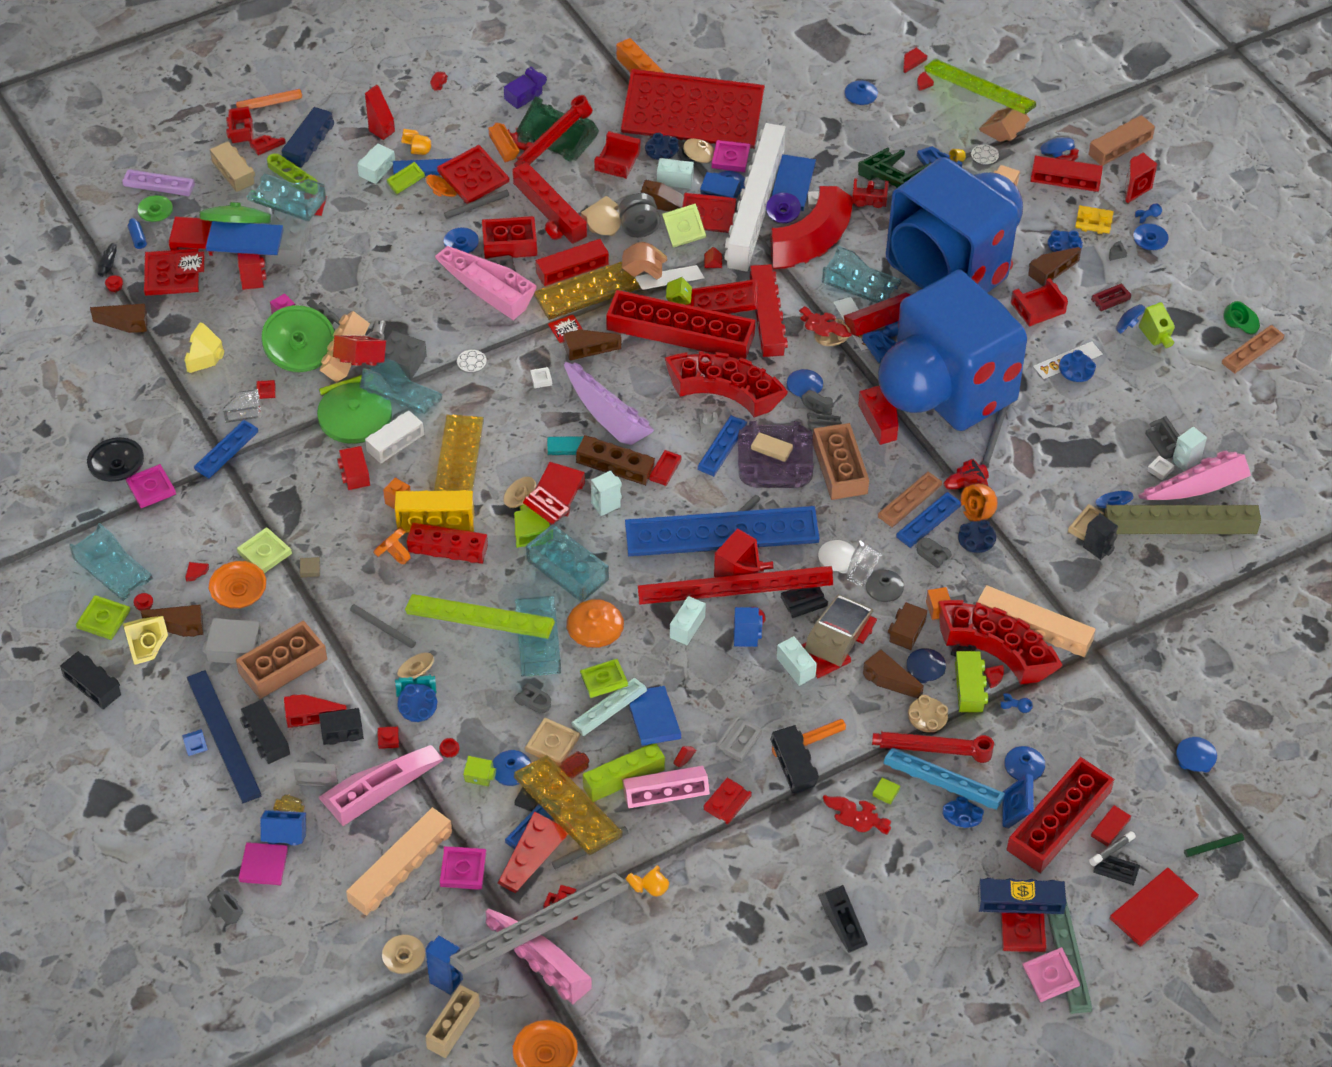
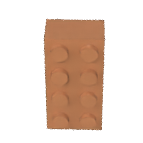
M850 423L815 428L813 430L812 444L831 500L868 494L869 477Z
M303 620L237 658L236 663L240 676L258 698L262 699L325 662L327 654L325 645Z

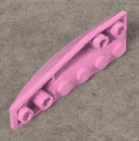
M449 246L435 256L469 290L512 320H515L527 309L537 288L535 284L510 268Z
M1222 451L1217 453V457L1205 458L1201 460L1200 464L1161 482L1157 486L1146 488L1138 496L1140 499L1171 500L1203 495L1251 476L1245 454Z
M430 745L353 774L319 796V799L340 824L344 826L441 763L443 758Z
M486 910V924L492 931L496 930L499 932L518 922L494 910ZM539 935L514 948L515 953L520 958L524 957L534 972H539L543 976L544 981L549 986L553 985L558 990L560 997L563 1000H568L572 1005L592 989L591 977L544 936Z

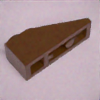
M644 181L641 193L653 197L657 210L670 212L683 207V194L661 182Z
M1076 247L1042 254L1030 262L1028 276L1040 285L1045 286L1046 279L1051 278L1053 281L1079 262L1082 249Z
M145 303L90 307L92 320L95 323L128 333L147 332Z
M579 329L563 333V346L569 361L622 349L621 334Z
M200 604L141 610L142 618L163 616L167 632L182 637L204 635L203 614Z
M879 650L864 662L863 674L868 681H872L876 686L917 699L923 695L924 685L884 651Z

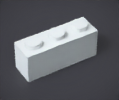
M408 410L365 439L367 452L380 464L424 435L423 422Z

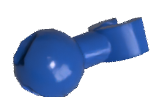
M1157 203L1152 204L1146 211L1137 210L1135 217L1141 216L1139 223H1144L1149 216H1160L1162 207Z
M1004 693V700L1008 702H1000L1002 709L1016 707L1022 713H1028L1033 708V703L1030 699L1022 698L1016 700L1008 693Z

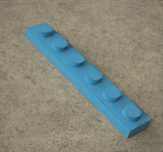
M892 748L885 756L883 764L903 771L912 777L925 780L932 785L942 787L949 792L964 796L968 800L981 803L988 808L997 810L1004 800L1005 793L895 748Z

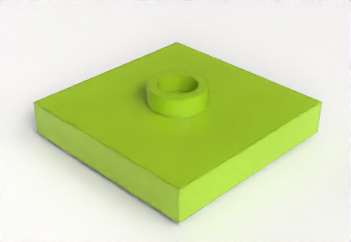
M94 595L76 623L77 629L112 640L131 611L130 607Z
M618 659L580 670L590 698L629 686Z

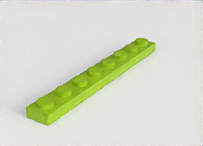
M416 594L411 595L405 608L406 613L410 615L546 639L549 638L555 624L554 619L550 617Z

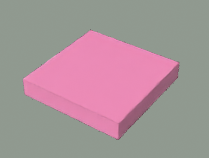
M1062 947L1022 964L1040 1003L1080 986Z

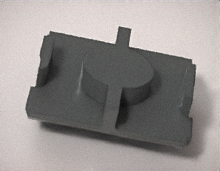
M817 413L807 414L808 428L812 431L815 428L842 424L840 421L841 416Z

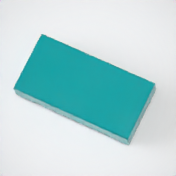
M584 436L547 437V455H576V451Z

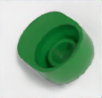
M1240 301L1230 303L1223 311L1224 321L1231 328H1240L1247 334H1255L1260 328L1257 314Z

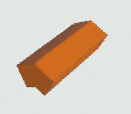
M495 122L492 127L488 128L489 137L504 162L515 160L520 152L505 125Z

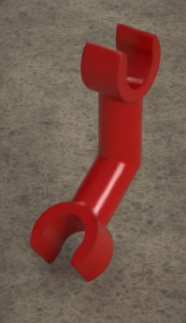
M516 128L515 133H511L508 129L518 149L525 152L533 144L532 142L525 144L518 141V128Z

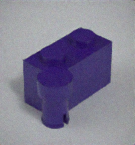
M533 67L527 68L525 75L504 86V99L516 109H519L543 94L542 86L545 85L547 76L537 72Z

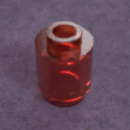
M577 751L563 760L558 769L566 780L573 779L589 768L588 763L590 761L585 753Z

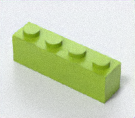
M657 743L646 745L583 773V788L590 800L595 802L623 789L622 779L664 771L665 756Z

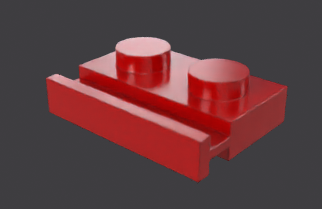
M540 486L531 492L528 497L526 496L523 501L526 506L551 525L559 521L569 510L567 506Z
M727 777L704 804L703 810L719 820H724L728 825L751 798L752 792L746 791L743 786Z

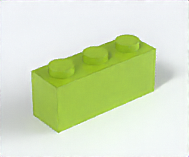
M956 651L955 673L959 712H983L984 704H988V693L984 692L986 676L982 674V671L985 670V660L981 659L980 651Z

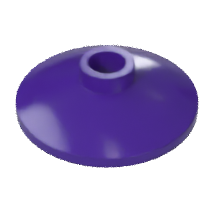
M777 193L766 204L768 216L777 223H790L799 216L801 211L799 200L790 193Z

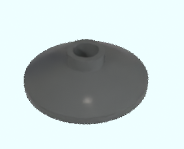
M877 570L867 577L865 588L873 599L881 602H890L902 595L904 582L893 571Z

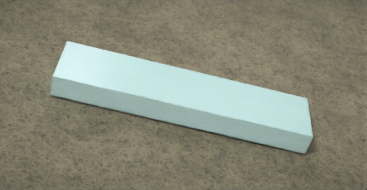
M633 678L628 682V687L616 690L571 723L572 727L585 736L647 691L645 685Z

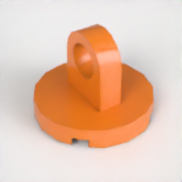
M399 527L373 553L379 557L387 550L397 562L406 564L411 556L407 549L398 541L406 533L403 527Z

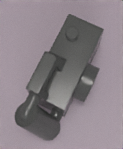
M217 886L207 896L208 902L211 904L209 910L215 918L221 916L227 925L237 923L243 913V909L228 890L224 891L222 887Z

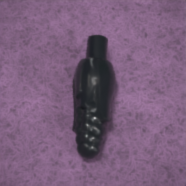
M114 243L108 246L99 260L98 275L104 277L105 273L111 270L117 252V245Z

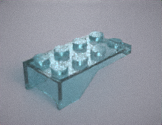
M265 173L260 178L261 184L255 191L251 190L247 195L248 201L306 221L311 220L326 200L325 185L307 179L294 184Z
M837 246L835 255L827 267H823L822 283L875 303L889 299L894 288L898 289L901 285V279L869 268L854 251L841 246Z
M386 357L384 362L377 363L376 366L370 369L363 368L360 388L369 393L382 396L386 400L397 402L401 406L414 409L418 413L425 414L429 411L430 406L442 400V393L410 381L399 364Z
M98 523L97 529L76 545L71 543L69 545L73 559L122 601L127 599L131 591L137 586L147 584L153 579L152 574L129 556L114 535L100 523Z

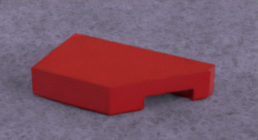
M917 47L905 53L903 72L907 73L925 62L928 55Z
M263 135L249 141L250 146L258 156L286 144L285 138H271L269 135Z

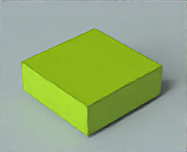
M882 777L872 796L891 805L900 790V785Z

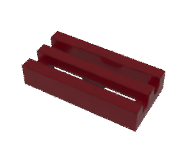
M1121 283L1092 295L1091 301L1095 302L1097 307L1099 306L1100 311H1104L1131 300V293Z

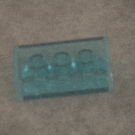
M554 524L526 545V560L580 602H584L609 580V566Z
M554 596L515 599L516 612L550 617L555 621L548 639L518 634L521 677L561 674Z

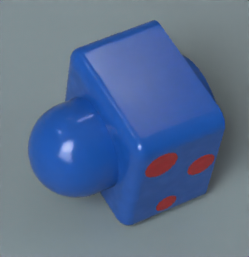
M946 157L938 158L893 191L886 245V258L888 262L922 289L960 269L986 293H989L1007 279L1009 275L1016 229L1023 214V200L1020 191L1010 179L1001 174L983 172L973 175Z
M957 269L902 300L899 312L897 344L892 346L883 356L878 370L880 389L887 401L899 410L909 413H922L934 409L955 430L965 431L1018 400L1027 344L1026 331L999 300L987 294L965 272Z

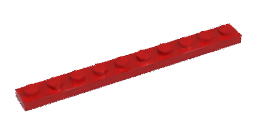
M832 566L637 585L639 605L686 600L688 596L694 599L831 586L833 585Z

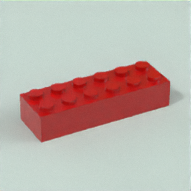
M1080 757L1035 807L1034 811L1009 837L1006 851L1041 874L1112 791L1115 779Z

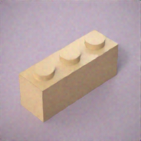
M227 141L210 149L213 164L236 192L255 184L253 168L247 165L243 156L240 157L235 146L232 147Z
M459 985L425 1036L427 1049L444 1058L448 1056L480 1007L478 993Z

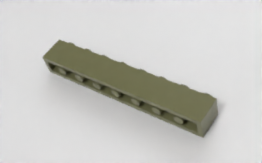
M1106 505L1104 513L1106 518L1118 525L1116 534H1257L1261 523L1259 505Z

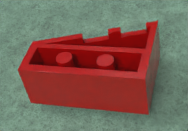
M880 386L859 391L858 406L879 445L896 441L899 427L897 408L887 401Z

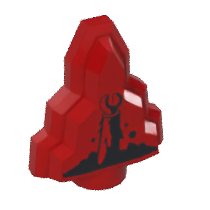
M974 459L963 462V466L957 468V472L950 475L943 484L946 489L966 488L973 484L989 486L987 482L989 473L984 464L978 465Z

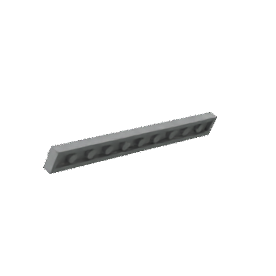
M613 873L450 956V964L464 975L627 891L629 883L616 873Z

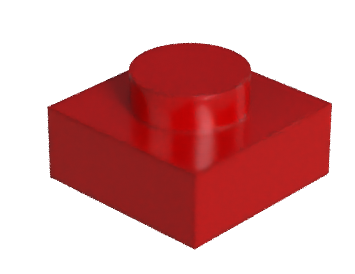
M398 726L378 728L379 749L399 748Z

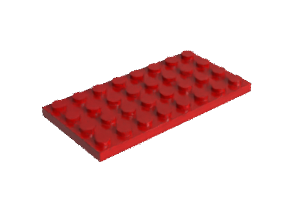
M631 69L621 132L653 136V134L659 132L664 136L675 137L678 140L700 139L710 144H716L717 140L751 144L750 148L755 149L765 85Z

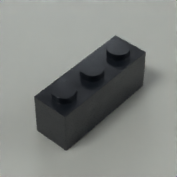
M77 651L60 665L63 677L103 710L121 696L119 681L115 677L108 676L101 666L97 667L88 655L84 656Z
M263 699L241 708L242 717L240 722L244 729L248 728V736L252 744H257L258 747L256 749L261 759L265 758L267 764H270L290 755L289 744Z
M796 725L773 731L770 741L792 794L815 787L819 774L816 767H813L811 764L809 750L805 749L803 745L804 738L802 732L797 730Z

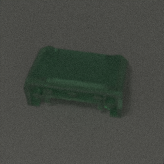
M535 96L516 132L522 141L534 143L565 113L555 110L552 105H543V99ZM580 118L547 149L562 155L569 162H572V160L576 161L596 139L599 129L592 120Z

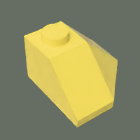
M200 322L191 334L189 341L192 343L190 353L187 352L185 356L186 369L189 373L215 366L219 359H222L224 356L222 341L205 324Z
M163 616L142 618L123 624L134 665L154 660L168 636Z

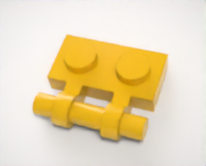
M1079 205L1075 228L1082 229L1085 232L1089 230L1095 231L1097 234H1110L1114 211Z

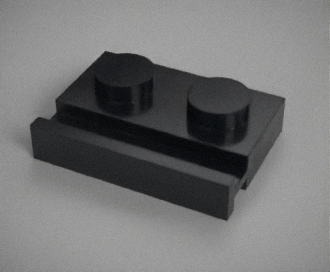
M820 587L791 589L781 592V599L788 612L791 613L792 618L828 606V600L825 599Z

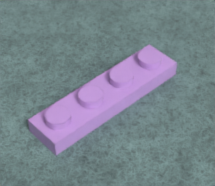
M129 169L122 181L125 187L190 196L195 185L194 179Z

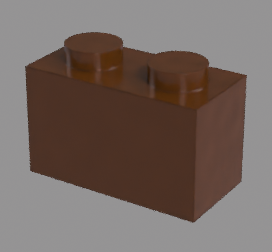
M905 602L903 608H899L897 611L896 622H892L889 627V642L912 650L926 622L927 610Z

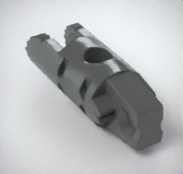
M313 299L307 302L310 308L322 313L331 324L336 322L340 325V318L330 311L324 303L320 302L317 304Z

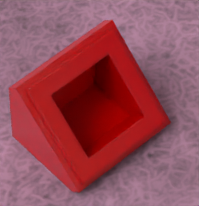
M714 246L704 253L705 268H722V253Z

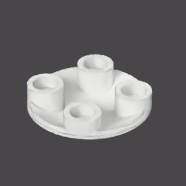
M832 540L823 544L819 549V564L821 567L832 566L833 571L847 573L849 568L855 564L857 554L854 547L849 543L841 540Z

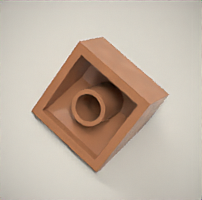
M1018 103L997 110L979 130L1000 142L1005 140L1011 141L1017 136V132L1026 127L1025 124L1030 119L1021 104Z

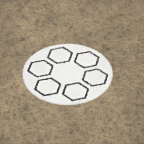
M978 145L973 148L971 156L978 163L991 164L998 159L999 153L990 145Z
M467 350L458 356L457 364L462 370L467 372L479 371L486 364V356L478 350Z

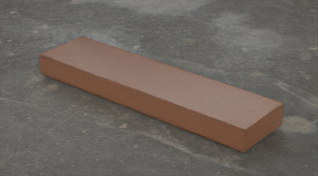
M1270 325L1223 358L1222 364L1233 373H1237L1282 341L1285 335Z
M928 471L880 511L878 518L893 528L940 488L942 481Z

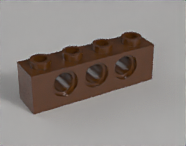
M584 435L576 451V463L605 473L611 471L614 476L645 486L654 469L655 458Z

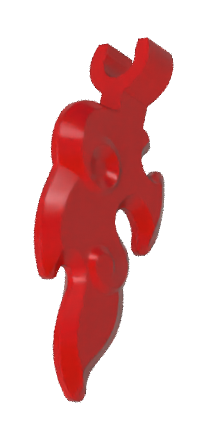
M805 306L799 310L803 314L800 319L806 322L805 328L814 331L820 336L829 337L830 332L840 337L852 336V333L848 332L845 325L837 321L826 322L827 320H836V316L831 313L825 312L824 315L819 313L813 314Z
M823 796V801L829 808L840 811V814L834 815L839 823L853 827L858 832H867L872 827H876L881 833L888 835L891 830V820L887 818L880 819L878 818V813H872L873 810H876V806L872 803L859 801V805L862 806L863 810L857 811L856 803L849 801L845 797Z

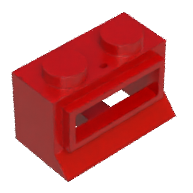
M249 106L229 109V117H226L227 126L229 127L226 129L228 139H231L232 143L253 140V119ZM244 123V128L237 129V124Z
M854 178L852 204H856L859 207L865 205H872L875 208L886 207L889 181H885L884 189H874L873 181H868L867 188L857 187L858 178Z

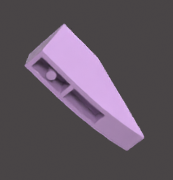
M565 362L564 367L569 379L586 408L619 442L632 445L654 431L649 426L650 422L640 417L636 409L627 406L598 383L593 376L583 371L581 365L575 362L573 364Z

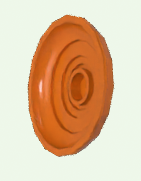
M233 561L222 565L214 571L209 579L208 589L212 598L220 605L230 609H241L251 606L261 598L266 590L267 579L263 570L256 564L247 561Z
M590 599L581 602L571 610L567 617L566 628L570 637L578 644L586 647L600 648L612 644L620 637L624 630V619L621 612L611 603L604 600Z
M551 1020L536 1021L525 1026L518 1033L513 1044V1059L518 1067H572L578 1054L577 1041L571 1030L563 1024Z

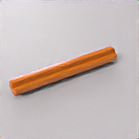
M300 89L238 101L236 102V108L249 106V109L293 101L301 99L302 92Z
M839 719L802 734L804 738L803 745H809L846 729L844 720ZM772 746V753L775 757H777L775 750Z

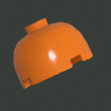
M973 484L964 488L961 494V506L964 505L966 510L963 511L964 515L970 521L987 520L995 514L998 501L991 487L984 484Z

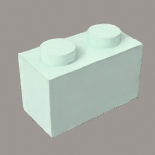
M377 143L363 159L359 160L357 165L359 177L376 184L393 167V161H395L394 151Z
M659 159L657 182L670 187L691 189L694 162Z
M1195 427L1190 428L1178 437L1172 462L1183 471L1201 462L1207 437Z
M611 471L591 479V504L600 516L621 507L622 495L620 487H622V483L619 477H615Z
M688 596L670 623V638L688 645L705 618L706 603Z
M794 636L778 644L777 660L799 686L816 677L817 663Z

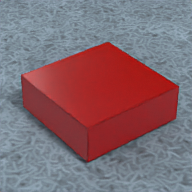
M275 380L257 381V399L276 398Z

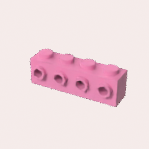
M703 766L622 779L624 797L628 808L709 795L708 776Z

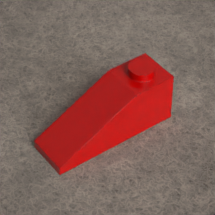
M376 84L365 93L368 129L371 133L384 140L395 132V124L379 85Z
M294 694L284 697L288 728L320 724L319 714L347 710L346 705L305 694Z

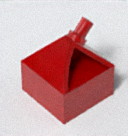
M738 528L715 552L714 577L755 574L764 572V570L774 569L773 561H759L757 539Z

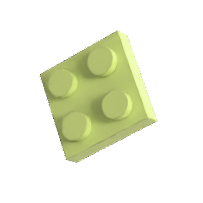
M696 204L662 214L673 248L706 238Z
M267 527L237 548V553L247 562L256 564L264 573L292 554L291 548Z

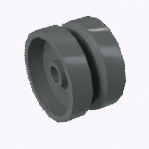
M636 193L627 196L620 202L618 213L623 230L627 235L636 238L646 237L658 229L660 216L652 196L645 193Z

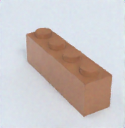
M1142 115L1133 118L1124 125H1120L1111 132H1107L1105 135L1090 142L1088 155L1103 166L1153 139L1155 126Z

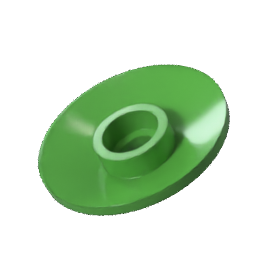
M154 195L143 199L139 203L137 210L142 219L149 222H157L169 217L173 206L168 198Z

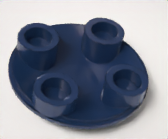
M659 132L653 134V137L645 145L646 154L656 160L660 158L669 159L679 150L677 138L664 136Z
M987 520L973 521L960 526L958 540L960 545L967 551L974 553L986 552L996 543V532Z
M917 649L907 658L906 665L909 673L921 684L937 680L945 674L946 661L939 652L933 649Z

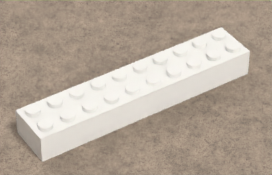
M766 123L764 130H760V141H757L755 149L757 152L753 153L752 156L753 165H749V177L746 176L745 189L742 188L740 198L742 200L738 201V213H734V225L730 226V238L727 237L725 248H728L725 253L727 268L748 272L766 213V204L771 197L781 157L784 154L786 126Z

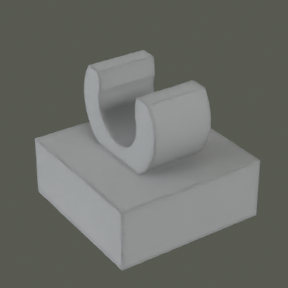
M702 413L699 415L701 433L719 432L717 413Z

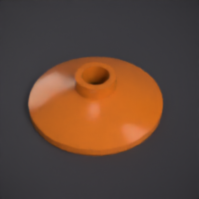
M428 175L426 177V183L433 189L435 195L440 197L442 195L448 197H455L457 195L445 179L436 175Z

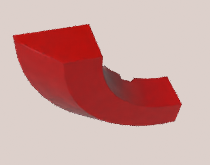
M820 186L817 204L808 216L795 224L772 228L770 237L772 269L795 267L796 264L802 262L806 264L810 259L817 256L820 257L828 252V249L841 239L845 229L848 227L852 213V196L838 186Z
M699 351V354L687 355L686 352L665 357L672 385L680 397L699 393L724 396L741 404L755 418L771 412L788 394V391L775 376L771 377L766 373V369H760L752 365L751 361L741 357L736 359L729 357V354L716 352V354L704 353V351Z
M944 600L938 602L940 630L946 646L960 644V646L973 645L977 649L992 654L1012 670L1020 685L1040 682L1062 667V663L1052 646H1048L1043 640V636L1030 629V625L1022 619H1015L1006 615L1007 612L996 607L991 609L978 602L976 604L963 603L964 600Z

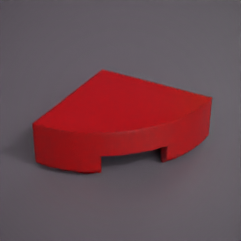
M925 71L918 76L917 88L919 91L934 85V81Z
M189 562L185 577L186 581H195L196 578L203 574L205 575L209 570V564Z
M1003 665L984 670V675L990 689L996 687L1002 681L1004 675Z
M683 746L673 764L678 768L682 767L692 758L697 750L692 746Z

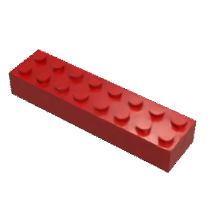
M616 290L606 315V330L713 354H716V352L729 354V357L740 359V357L747 358L755 336L756 320Z

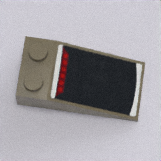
M838 594L809 633L805 650L841 667L874 609Z

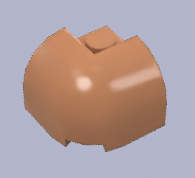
M646 242L635 243L623 251L622 269L633 277L644 271L657 280L662 277V263L667 261V256L652 244Z

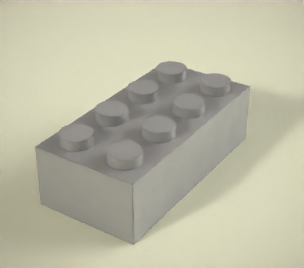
M278 198L271 225H283L284 230L278 255H265L266 263L301 266L315 216L313 201Z

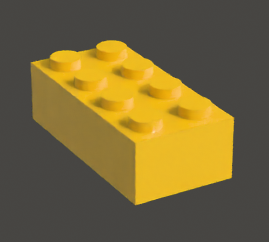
M396 491L395 516L397 529L403 527L406 533H409L413 522L474 532L473 491Z

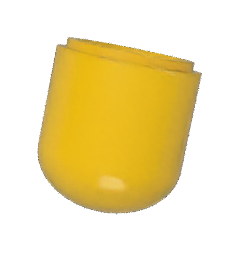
M951 149L948 154L950 159L956 163L958 161L963 162L966 158V153L962 149Z

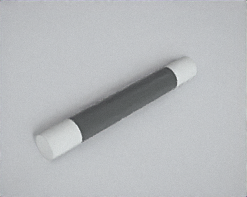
M1128 832L1089 860L1090 864L1096 866L1135 838L1134 832Z

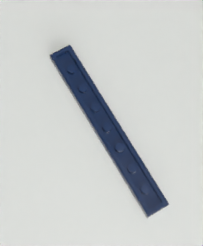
M206 670L188 676L189 686L242 804L262 797Z

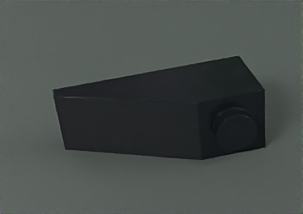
M844 885L818 894L823 909L847 952L850 953L868 945Z

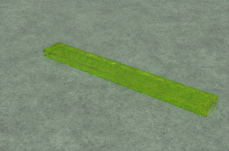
M934 59L924 66L925 72L1023 114H1027L1036 107V101L938 59Z

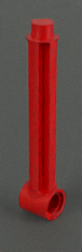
M578 95L573 98L571 108L524 153L517 157L514 166L517 167L525 162L531 164L578 119L589 117L593 109L586 96Z
M881 731V734L873 733L872 745H879L880 749L895 748L972 756L979 763L989 762L992 759L994 749L993 739L986 735H980L974 740Z

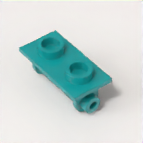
M431 674L414 679L413 677H399V679H395L396 697L400 696L408 684L426 685L437 694L436 679Z

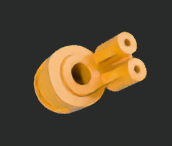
M403 129L401 143L410 144L411 154L426 155L430 152L431 140L429 137L419 135L416 130Z
M658 865L643 878L632 873L625 878L637 893H642L644 888L650 895L658 897L663 895L669 888V880L660 872L661 868Z

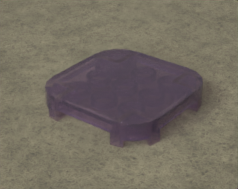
M756 420L749 421V425L743 427L742 430L739 429L738 474L744 484L756 488H799L809 484L812 480L814 471L812 430L802 426L801 422L794 421L793 426L757 425ZM759 432L793 445V450L786 462L751 449V445Z

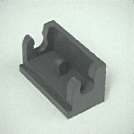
M1167 416L1151 422L1149 425L1154 428L1146 430L1145 434L1160 456L1168 459L1173 457L1177 439L1180 435Z

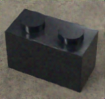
M1099 513L1088 523L1083 548L1100 560L1106 555L1109 556L1115 549L1114 542L1118 536L1116 534L1118 525Z
M359 708L319 714L323 745H334L340 742H354L364 739Z

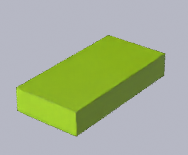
M413 162L386 179V181L397 195L424 178L425 174Z

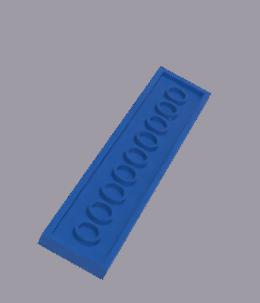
M815 506L625 519L628 557L715 551L726 542L737 528L757 539V547L819 543L820 538Z

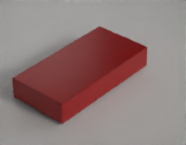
M664 450L651 472L649 480L667 486L680 464L682 456Z
M1114 805L1093 830L1091 837L1108 847L1131 820V815Z

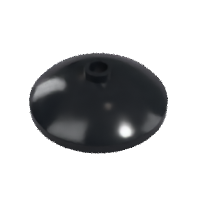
M123 437L110 438L98 443L92 448L87 457L89 472L95 478L107 482L122 481L133 476L140 470L144 462L142 447L136 441Z

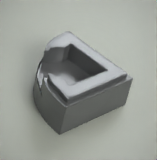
M1122 242L1114 243L1109 252L1110 261L1127 257V252Z

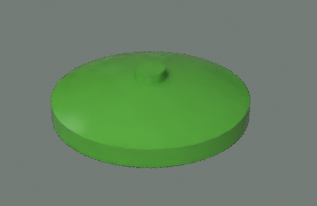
M230 202V205L201 210L199 219L233 223L271 222V214L255 208L241 206L240 202Z
M288 306L274 312L265 322L262 329V347L266 356L278 367L292 372H307L322 366L321 360L327 354V347L334 339V329L330 321L319 311L307 306Z
M366 383L343 384L330 390L321 399L317 410L318 422L323 432L336 441L348 444L364 443L370 434L377 432L384 425L391 422V402L381 389Z

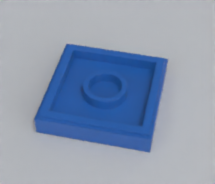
M1026 774L1003 791L1005 793L1003 800V827L1011 828L1034 811L1032 775Z

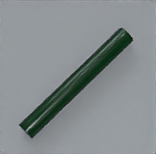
M1242 833L1185 849L1184 854L1188 858L1244 841V836Z

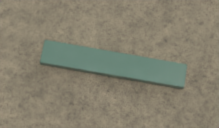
M1067 903L1064 914H1047L1055 950L1063 948L1080 983L1079 987L1065 992L1070 1014L1092 1012L1091 999Z

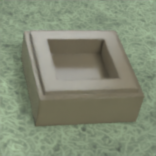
M320 557L300 558L301 578L320 577Z

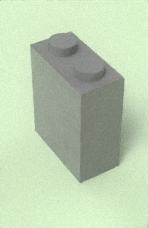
M213 618L211 626L208 625L207 627L208 640L203 644V653H206L207 662L237 664V658L259 646L262 634L260 622Z

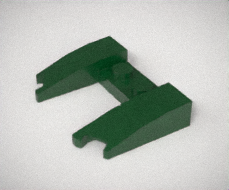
M887 147L858 162V175L870 181L876 177L883 181H889L897 189L931 163L910 174H906L892 167L905 155V151L900 149L899 152L891 154Z

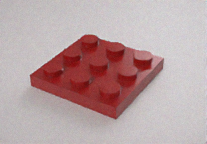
M480 145L437 167V172L466 204L478 200L510 181L509 176Z
M199 249L145 252V296L199 292V273L176 274V253L199 252Z

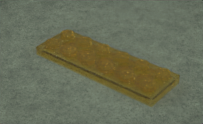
M621 261L539 289L534 292V297L548 320L609 300L614 297L616 290L632 292L641 287L635 277L622 269Z
M446 415L434 491H473L484 417Z
M548 755L514 772V778L589 856L622 838L623 832Z

